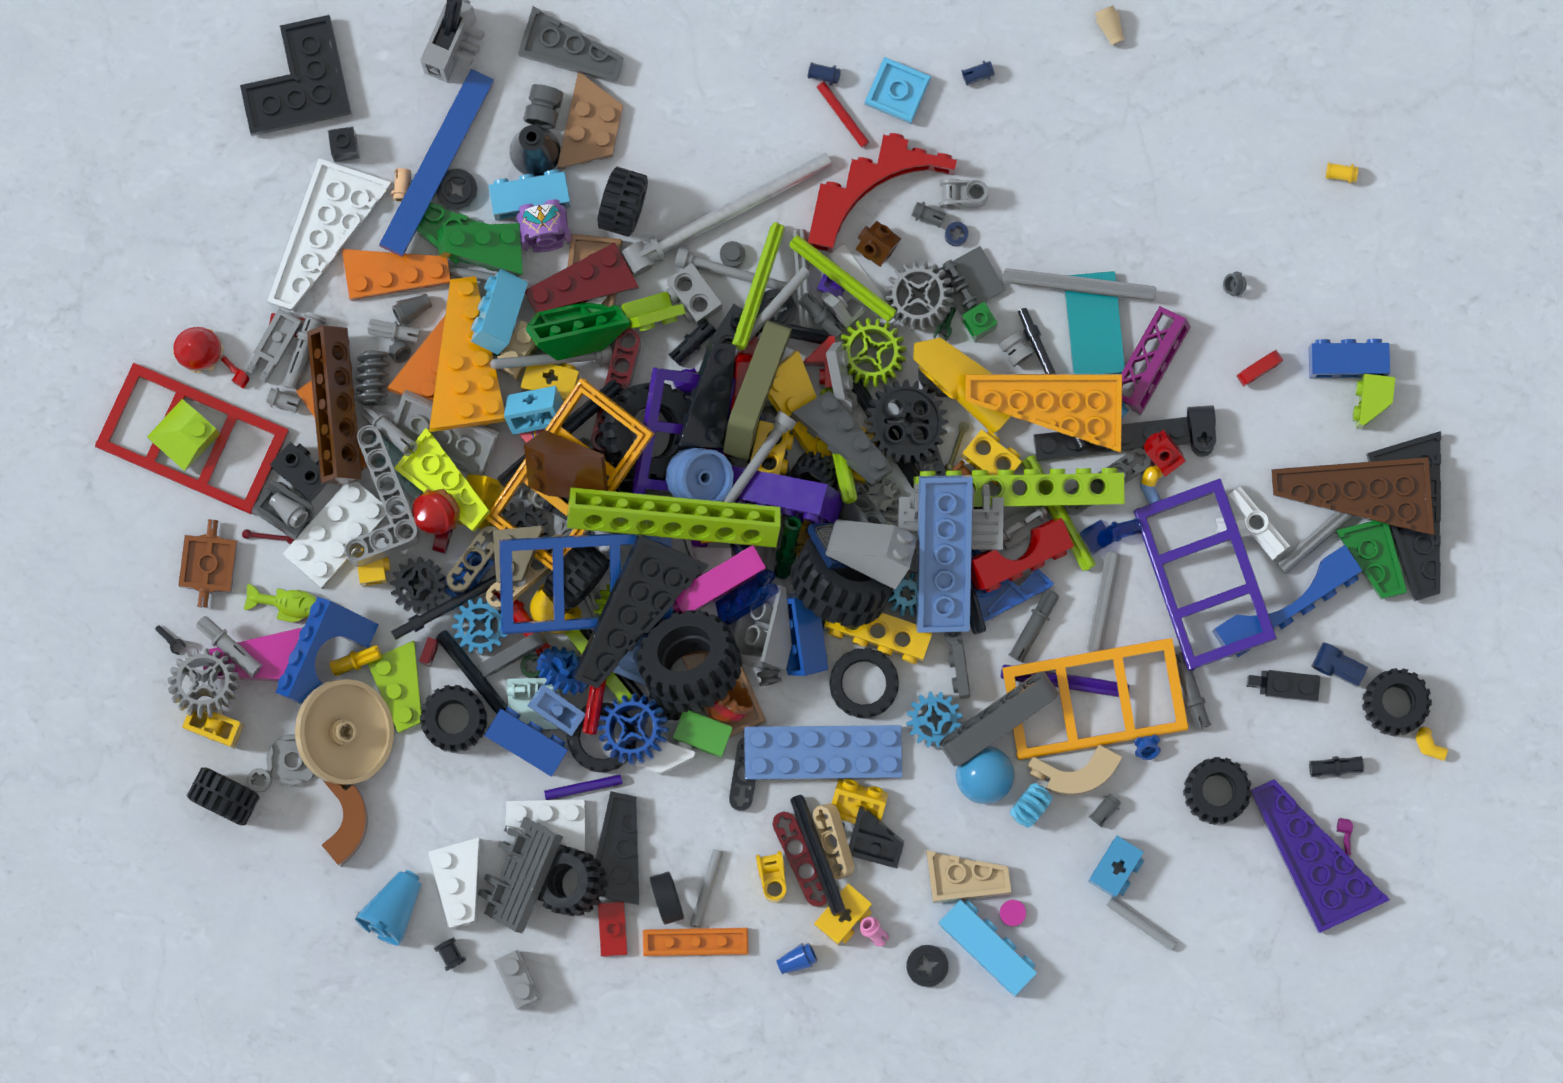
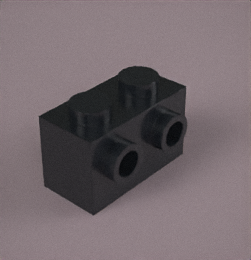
M290 441L269 465L300 494L312 502L327 485L326 483H321L319 460L314 463L308 457L311 453L299 443L295 446Z

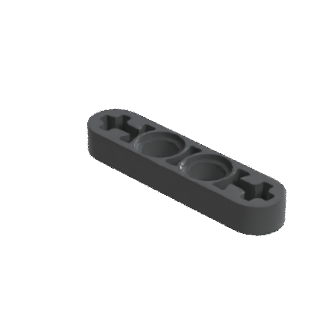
M1136 448L1106 468L1122 469L1125 473L1124 484H1126L1149 467L1151 458L1146 454L1145 449ZM1137 454L1138 457L1144 456V466L1141 467L1139 464H1136L1131 468V471L1134 473L1130 475L1128 467L1122 462L1126 461L1127 465L1134 461V455ZM1094 479L1092 481L1099 482L1103 486V483L1099 479ZM1077 487L1074 488L1073 490H1071L1070 492H1068V494H1073V493H1075L1076 490H1077ZM1068 505L1063 506L1068 514L1078 515L1093 505H1079V509H1076L1074 506L1071 508Z

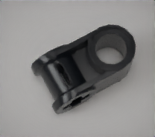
M1214 405L1187 407L1191 449L1199 457L1208 456L1212 453L1216 444ZM1201 438H1204V441L1208 443L1207 447H1203V444L1199 442Z

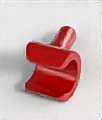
M223 356L221 361L235 374L231 381L244 389L249 382V376L243 370L238 369L226 356Z

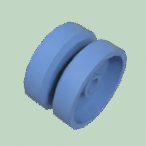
M688 447L678 451L671 458L666 471V482L669 491L674 497L722 502L733 486L734 474L730 462L723 454L716 450Z

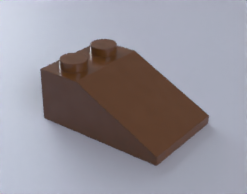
M543 430L524 444L529 488L547 496L568 498L571 488L608 491L605 455L547 430Z

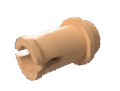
M406 168L395 169L394 190L391 191L394 201L401 202L410 186L411 170Z

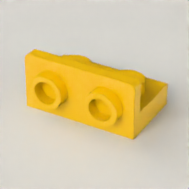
M838 779L832 804L837 807L843 821L855 824L860 805L868 809L881 821L889 793L876 786L866 787L859 785L858 782L852 779Z

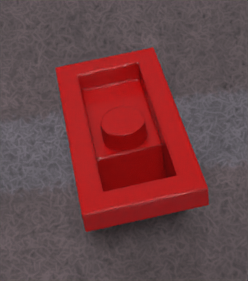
M829 336L804 361V366H824V369H819V383L825 384V390H833L826 352L835 343V336Z

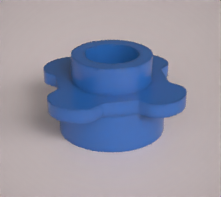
M1152 735L1151 737L1136 738L1134 744L1137 746L1135 755L1143 760L1156 758L1161 752L1160 747H1158L1160 742L1159 736Z

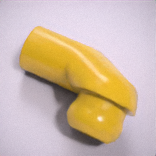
M1419 728L1415 740L1420 752L1426 756L1444 761L1448 749L1435 745L1430 728Z

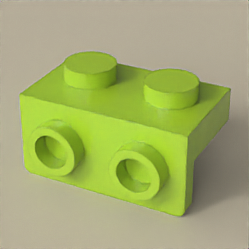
M667 291L621 305L624 314L630 321L628 329L639 327L640 331L655 328L654 323L662 321L663 325L678 321L677 316L686 314L683 304L672 306Z

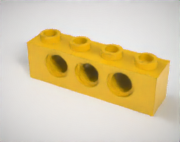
M882 613L873 622L864 624L856 630H850L846 626H841L840 623L835 622L832 624L827 622V619L824 625V629L829 630L828 635L838 639H842L843 636L852 638V643L867 648L868 644L878 647L877 650L885 655L892 656V653L902 655V660L911 664H917V661L923 662L933 633H918L916 631V624ZM877 625L881 626L885 630V635L882 638H874L870 633L871 628ZM899 634H905L909 637L910 643L905 647H900L896 644L895 637Z

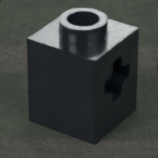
M353 126L328 130L331 156L334 162L360 158L357 136Z

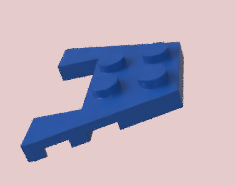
M971 549V558L982 552ZM1036 569L1019 587L1014 582L1006 579L1000 582L1001 587L996 590L987 592L986 589L976 590L975 588L984 622L1051 588L1054 583L1043 572Z

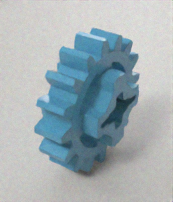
M478 598L477 604L468 600L469 607L460 606L462 614H454L458 624H453L452 628L459 630L454 637L456 640L462 638L460 646L464 648L469 645V653L471 654L475 648L478 649L480 655H483L486 648L490 653H493L492 646L497 645L501 647L502 644L499 639L508 637L507 634H502L500 610L493 609L488 601L486 604H483L482 598ZM476 610H487L484 614H475L473 612ZM497 618L498 630L495 634L492 631V623ZM465 619L469 622V630L466 634L463 629ZM478 621H479L480 623H483L484 621H487V622L484 624L485 627H486V630H485V631L478 630V631L476 632L477 627H476L475 623L478 622ZM478 638H486L488 640L485 643H475Z
M930 691L927 699L919 695L920 703H911L912 708L915 710L907 711V716L911 717L912 720L906 722V726H913L910 736L916 734L919 736L916 743L919 744L925 740L926 748H929L931 743H935L938 749L940 748V741L962 725L957 720L961 719L963 714L955 712L959 708V704L952 706L950 704L951 696L944 700L942 699L943 692H940L938 697H934L932 691ZM937 703L945 706L949 712L944 713L941 711ZM927 705L928 711L926 712V714L924 716L917 717V714L920 711V709L923 706ZM932 709L936 717L941 718L936 728L937 732L933 723L927 721L931 718ZM952 723L949 731L942 735V727L945 724ZM919 727L928 729L932 737L925 735Z

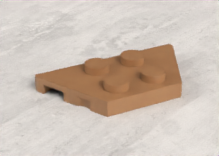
M582 73L577 74L557 166L560 170L580 163L581 165L590 163L595 159L613 157L623 105Z

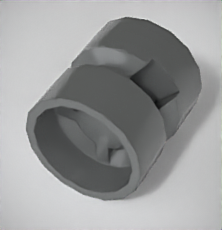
M533 84L528 98L531 104L526 106L523 121L530 125L554 129L558 119L556 109L561 107L564 93L551 86Z

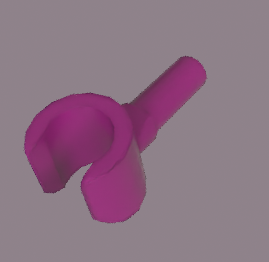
M1339 818L1336 831L1344 833V852L1347 855H1351L1350 838L1353 823L1349 819Z

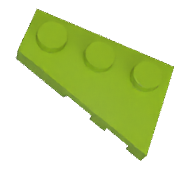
M413 640L382 654L379 660L368 663L382 698L389 707L398 733L421 724L420 715L422 710L416 646Z

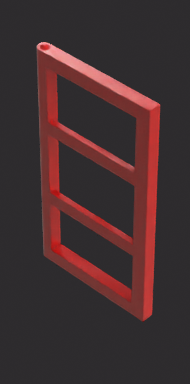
M133 362L98 440L95 442V447L251 515L252 508L257 503L272 470L269 464L279 455L289 429ZM139 378L175 392L165 417L185 397L228 415L198 480L155 462L160 449L154 443H152L147 456L144 457L110 442ZM237 420L274 435L245 500L208 485Z

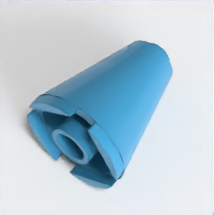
M406 870L405 873L399 871L357 913L355 921L367 932L370 933L372 930L378 934V939L398 946L403 941L421 888V883L418 881L419 877L409 870Z

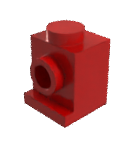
M1165 430L1152 434L1143 445L1146 454L1165 477L1186 462L1183 452Z

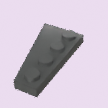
M532 7L518 52L519 56L617 84L624 61L622 56L586 38L575 29L572 30L565 26L561 21L541 12L540 9Z
M831 391L793 411L790 415L791 419L796 422L799 421L808 428L806 432L814 438L818 436L829 445L827 449L832 453L840 454L847 460L846 464L870 484L877 483L893 472V466Z

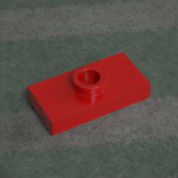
M624 902L600 903L598 905L601 957L627 955Z

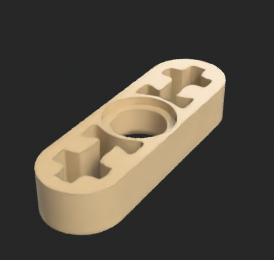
M832 803L820 805L813 811L816 830L834 878L843 879L854 872V862L837 807ZM831 835H834L837 839L836 848L830 842Z

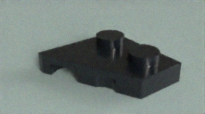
M860 805L849 843L852 857L897 869L904 841L868 809Z

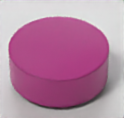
M1008 900L1000 908V919L1008 926H1017L1024 921L1026 909L1020 901Z

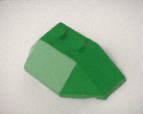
M582 302L537 312L526 326V331L538 348L556 361L603 351L630 326V321L618 305H611L609 307L603 304Z

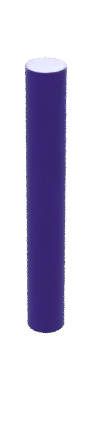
M621 774L544 790L546 800H552L622 785L623 782Z

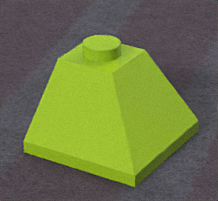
M182 399L152 430L147 438L183 471H186L215 441L220 433Z

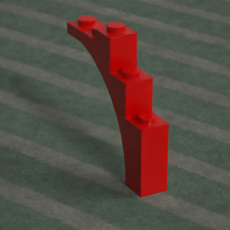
M889 133L888 136L883 134L877 164L865 157H858L857 160L852 159L846 188H842L841 184L827 181L826 184L820 183L808 243L817 250L833 253L836 238L843 222L854 206L867 193L890 179L908 173L929 170L954 175L957 160L952 159L951 155L945 153H937V156L927 154V151L921 148H912V151L907 150L908 139H904L903 135Z

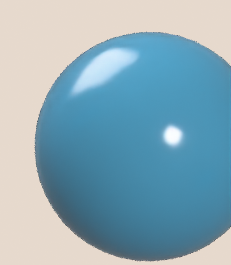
M988 746L965 763L957 766V785L961 793L975 803L992 804L998 802L1009 793L1013 786V764L1003 751L996 747Z

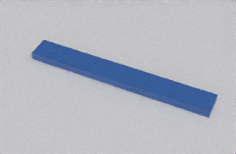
M473 69L470 70L380 241L379 247L403 258L494 83V79Z

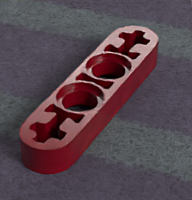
M779 812L773 818L772 823L776 836L807 902L813 907H821L827 903L825 894L822 896L821 902H818L816 899L811 900L810 896L813 894L811 886L805 889L803 885L811 883L818 878L801 830L791 813ZM779 818L790 819L792 822L788 825L790 832L792 833L796 830L798 835L790 836L783 841L781 836H786L787 834L783 828L778 829ZM792 840H798L803 845V850L798 855H792L788 851V844ZM810 864L814 869L813 876L808 879L802 878L798 872L800 866ZM815 883L817 890L822 891L821 884Z

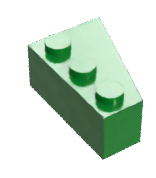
M519 223L442 226L437 230L439 256L480 266L490 271L498 272L500 269H503L517 277L523 275Z

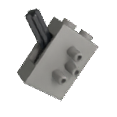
M469 0L446 1L420 59L425 74L448 83L457 61L468 66L473 62V56L463 53L462 50L473 55H477L480 47L467 41L468 36L482 40L485 34L483 30L473 27L476 17Z

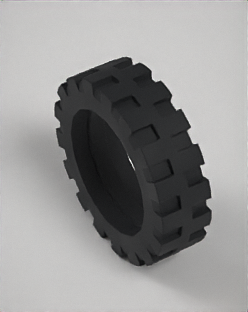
M856 648L843 654L834 664L829 681L830 693L836 705L847 715L862 719L873 718L884 713L893 704L899 687L898 672L891 659L883 655L884 653L872 650V648ZM858 662L875 664L882 670L886 678V688L883 695L871 704L861 705L855 703L846 696L843 690L842 679L845 672L851 665Z
M609 702L602 703L600 716H608L609 713L605 710V707L608 706L613 710L615 708L614 704ZM587 705L581 709L582 712L586 713ZM626 712L622 714L626 718H631ZM585 717L572 736L567 734L568 747L573 758L582 767L590 771L607 773L619 769L628 762V758L624 763H620L619 756L614 759L612 757L599 759L585 752L580 741ZM625 722V725L629 727V730L633 733H636L635 726ZM636 741L632 742L630 746L626 745L624 749H635Z

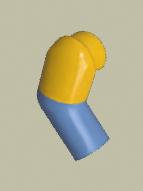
M1157 466L1148 467L1144 471L1140 482V488L1148 504L1161 500L1155 485L1163 474Z

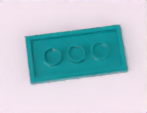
M1115 271L1067 275L1116 281ZM1065 290L1073 374H1121L1125 364L1118 297Z

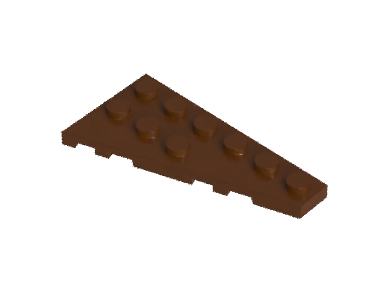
M1428 457L1271 469L1273 496L1434 536Z

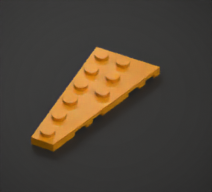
M476 276L451 279L449 283L429 432L505 422V411L496 369L490 366L493 354L491 351L471 342L474 333L471 327L476 317H479L478 305L481 301Z

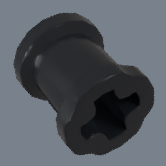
M455 937L434 948L435 952H439L443 959L446 971L467 961L465 957L461 956L456 947Z

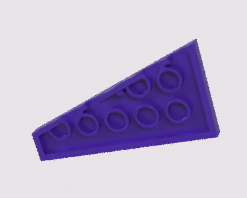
M1275 779L1250 790L1318 934L1390 900L1357 867L1355 862L1306 814Z

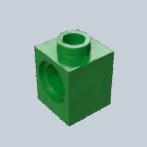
M985 302L964 313L961 318V322L974 342L996 330L998 325Z

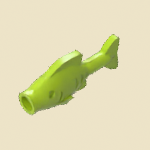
M247 584V598L244 610H249L257 606V604L271 605L279 610L277 619L286 622H296L309 617L310 608L317 598L303 590L286 591L281 588L276 589V596L261 594L254 585Z

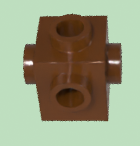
M876 221L870 228L865 226L858 236V239L861 241L856 250L866 259L881 267L891 257L902 238L893 233L886 225Z

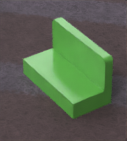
M688 710V713H682L673 740L689 744L695 749L722 759L732 727Z

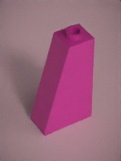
M750 546L693 580L692 585L687 590L684 589L675 599L673 604L675 611L679 612V614L685 613V610L697 612L767 572L766 567L754 546Z
M302 628L237 642L263 665L261 670L252 678L220 648L209 649L210 655H213L216 650L219 651V659L227 656L229 659L228 664L234 663L235 665L233 672L238 673L239 679L237 680L278 682L279 678L284 674L289 656L295 649ZM203 666V670L209 668V666ZM221 672L217 675L218 679H225Z

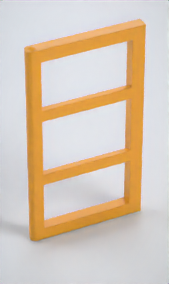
M580 378L545 430L587 447L562 427L584 394L637 434L638 437L616 468L605 460L606 475L609 476L607 480L608 491L615 492L655 433L587 382L586 379ZM525 459L491 507L489 515L485 518L499 530L517 528L501 516V513L520 485L524 482L528 486ZM534 490L567 516V502L560 497L547 496ZM573 529L569 536L585 535L588 530ZM563 548V557L571 548ZM545 549L536 550L534 557L553 570V555Z
M1173 638L1002 667L1006 694L1016 687L1015 676L1056 670L1068 741L1027 748L1023 723L1013 729L1018 760L1091 748L1098 745L1135 740L1138 737H1151L1152 735L1159 736L1187 731L1189 727L1186 719ZM1163 650L1175 722L1135 729L1123 657ZM1113 659L1125 730L1078 739L1065 668Z

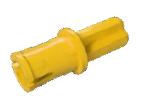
M375 645L359 652L352 650L350 654L331 660L330 669L335 677L355 669L359 671L361 666L379 660L382 657L380 648Z

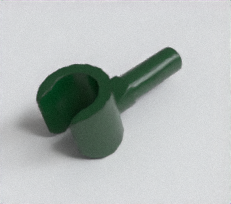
M950 307L951 311L947 314L945 321L936 328L933 334L934 339L938 333L945 336L946 342L952 333L951 321L956 312L954 307Z

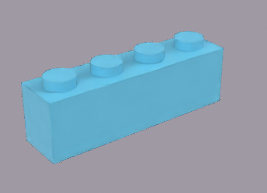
M959 900L938 922V925L1011 995L1016 996L1037 974L1034 970L1036 965L1026 955L1021 958L1014 951L1017 947L1007 937L1002 940L995 933L998 930L996 926L987 918L982 921L976 915L978 909L968 900L965 903Z

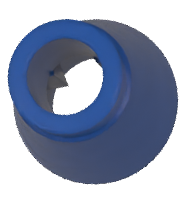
M801 943L776 960L782 974L813 967L812 964L818 962L810 943L805 945Z

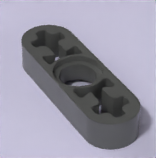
M535 632L482 662L478 667L483 677H489L547 644V641L542 632Z

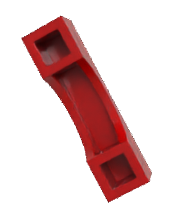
M1051 519L1030 529L1029 546L1025 553L1015 560L1003 557L996 550H986L972 557L971 578L976 590L986 589L987 592L996 590L1001 587L1000 582L1006 579L1013 581L1022 577V572L1029 568L1033 571L1045 566L1044 561L1053 558V560L1066 556V550L1074 547L1063 519Z

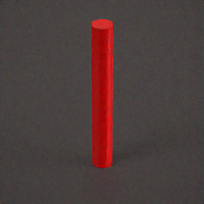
M825 81L821 82L816 88L861 148L869 144L866 136Z

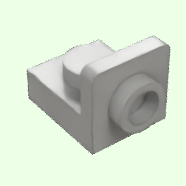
M828 291L820 298L825 306L830 309L832 316L846 328L856 322L865 312L864 308L853 299L846 303L840 295L835 297Z

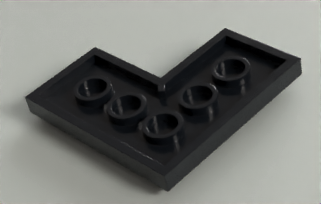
M330 15L280 25L290 74L240 85L251 136L352 114Z

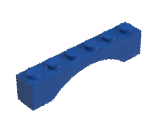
M1343 545L1320 561L1312 583L1300 598L1279 611L1269 613L1274 629L1278 626L1281 630L1294 622L1292 617L1299 612L1304 616L1316 608L1313 603L1322 598L1325 602L1338 594L1335 589L1344 584L1347 588L1359 580L1357 575L1362 569L1346 545ZM1235 615L1212 631L1221 646L1263 632L1257 615ZM1249 650L1236 654V656L1239 658L1240 656L1247 653Z

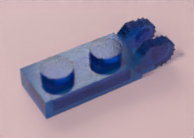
M761 571V573L755 575V578L715 601L717 614L721 621L730 625L765 604L766 600L773 597V595H776L778 587L776 584L770 583L775 578L774 571Z

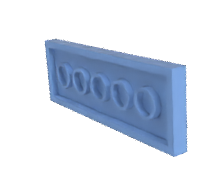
M971 475L919 476L916 631L918 633L970 631L973 477Z
M901 725L744 727L745 780L902 778Z

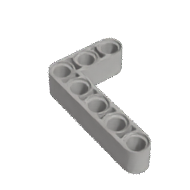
M371 425L362 427L358 431L357 439L390 525L348 541L345 546V554L350 564L356 567L365 566L409 549L419 541L417 526L381 434L376 427ZM374 435L377 438L373 444L368 445L363 443L365 437ZM378 458L386 460L385 465L381 468L372 466L373 462ZM386 482L395 483L393 490L388 492L383 491L382 486ZM396 505L404 507V511L400 515H393L391 509ZM404 529L414 531L413 535L408 539L400 537V533ZM380 538L389 540L385 548L375 546ZM363 548L364 554L361 557L354 558L351 556L353 549Z

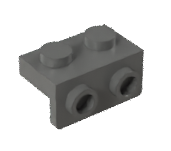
M271 479L268 483V489L253 506L252 512L295 540L312 519L314 507L307 498L299 497L291 492L290 488L283 482H276ZM280 492L283 496L305 506L308 516L300 527H288L276 510L269 504L274 494Z

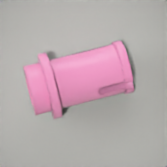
M867 917L862 920L860 924L861 933L865 937H869L876 946H884L886 942L881 937L888 941L889 935L880 927L879 921L873 917Z

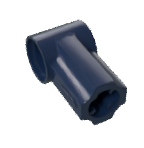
M1325 642L1322 643L1311 665L1315 670L1328 676L1334 675L1355 687L1359 686L1368 668L1344 655L1342 650Z

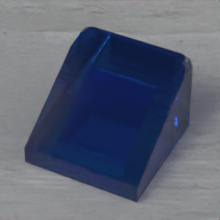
M1102 520L1095 522L1079 533L1093 555L1115 542V539Z

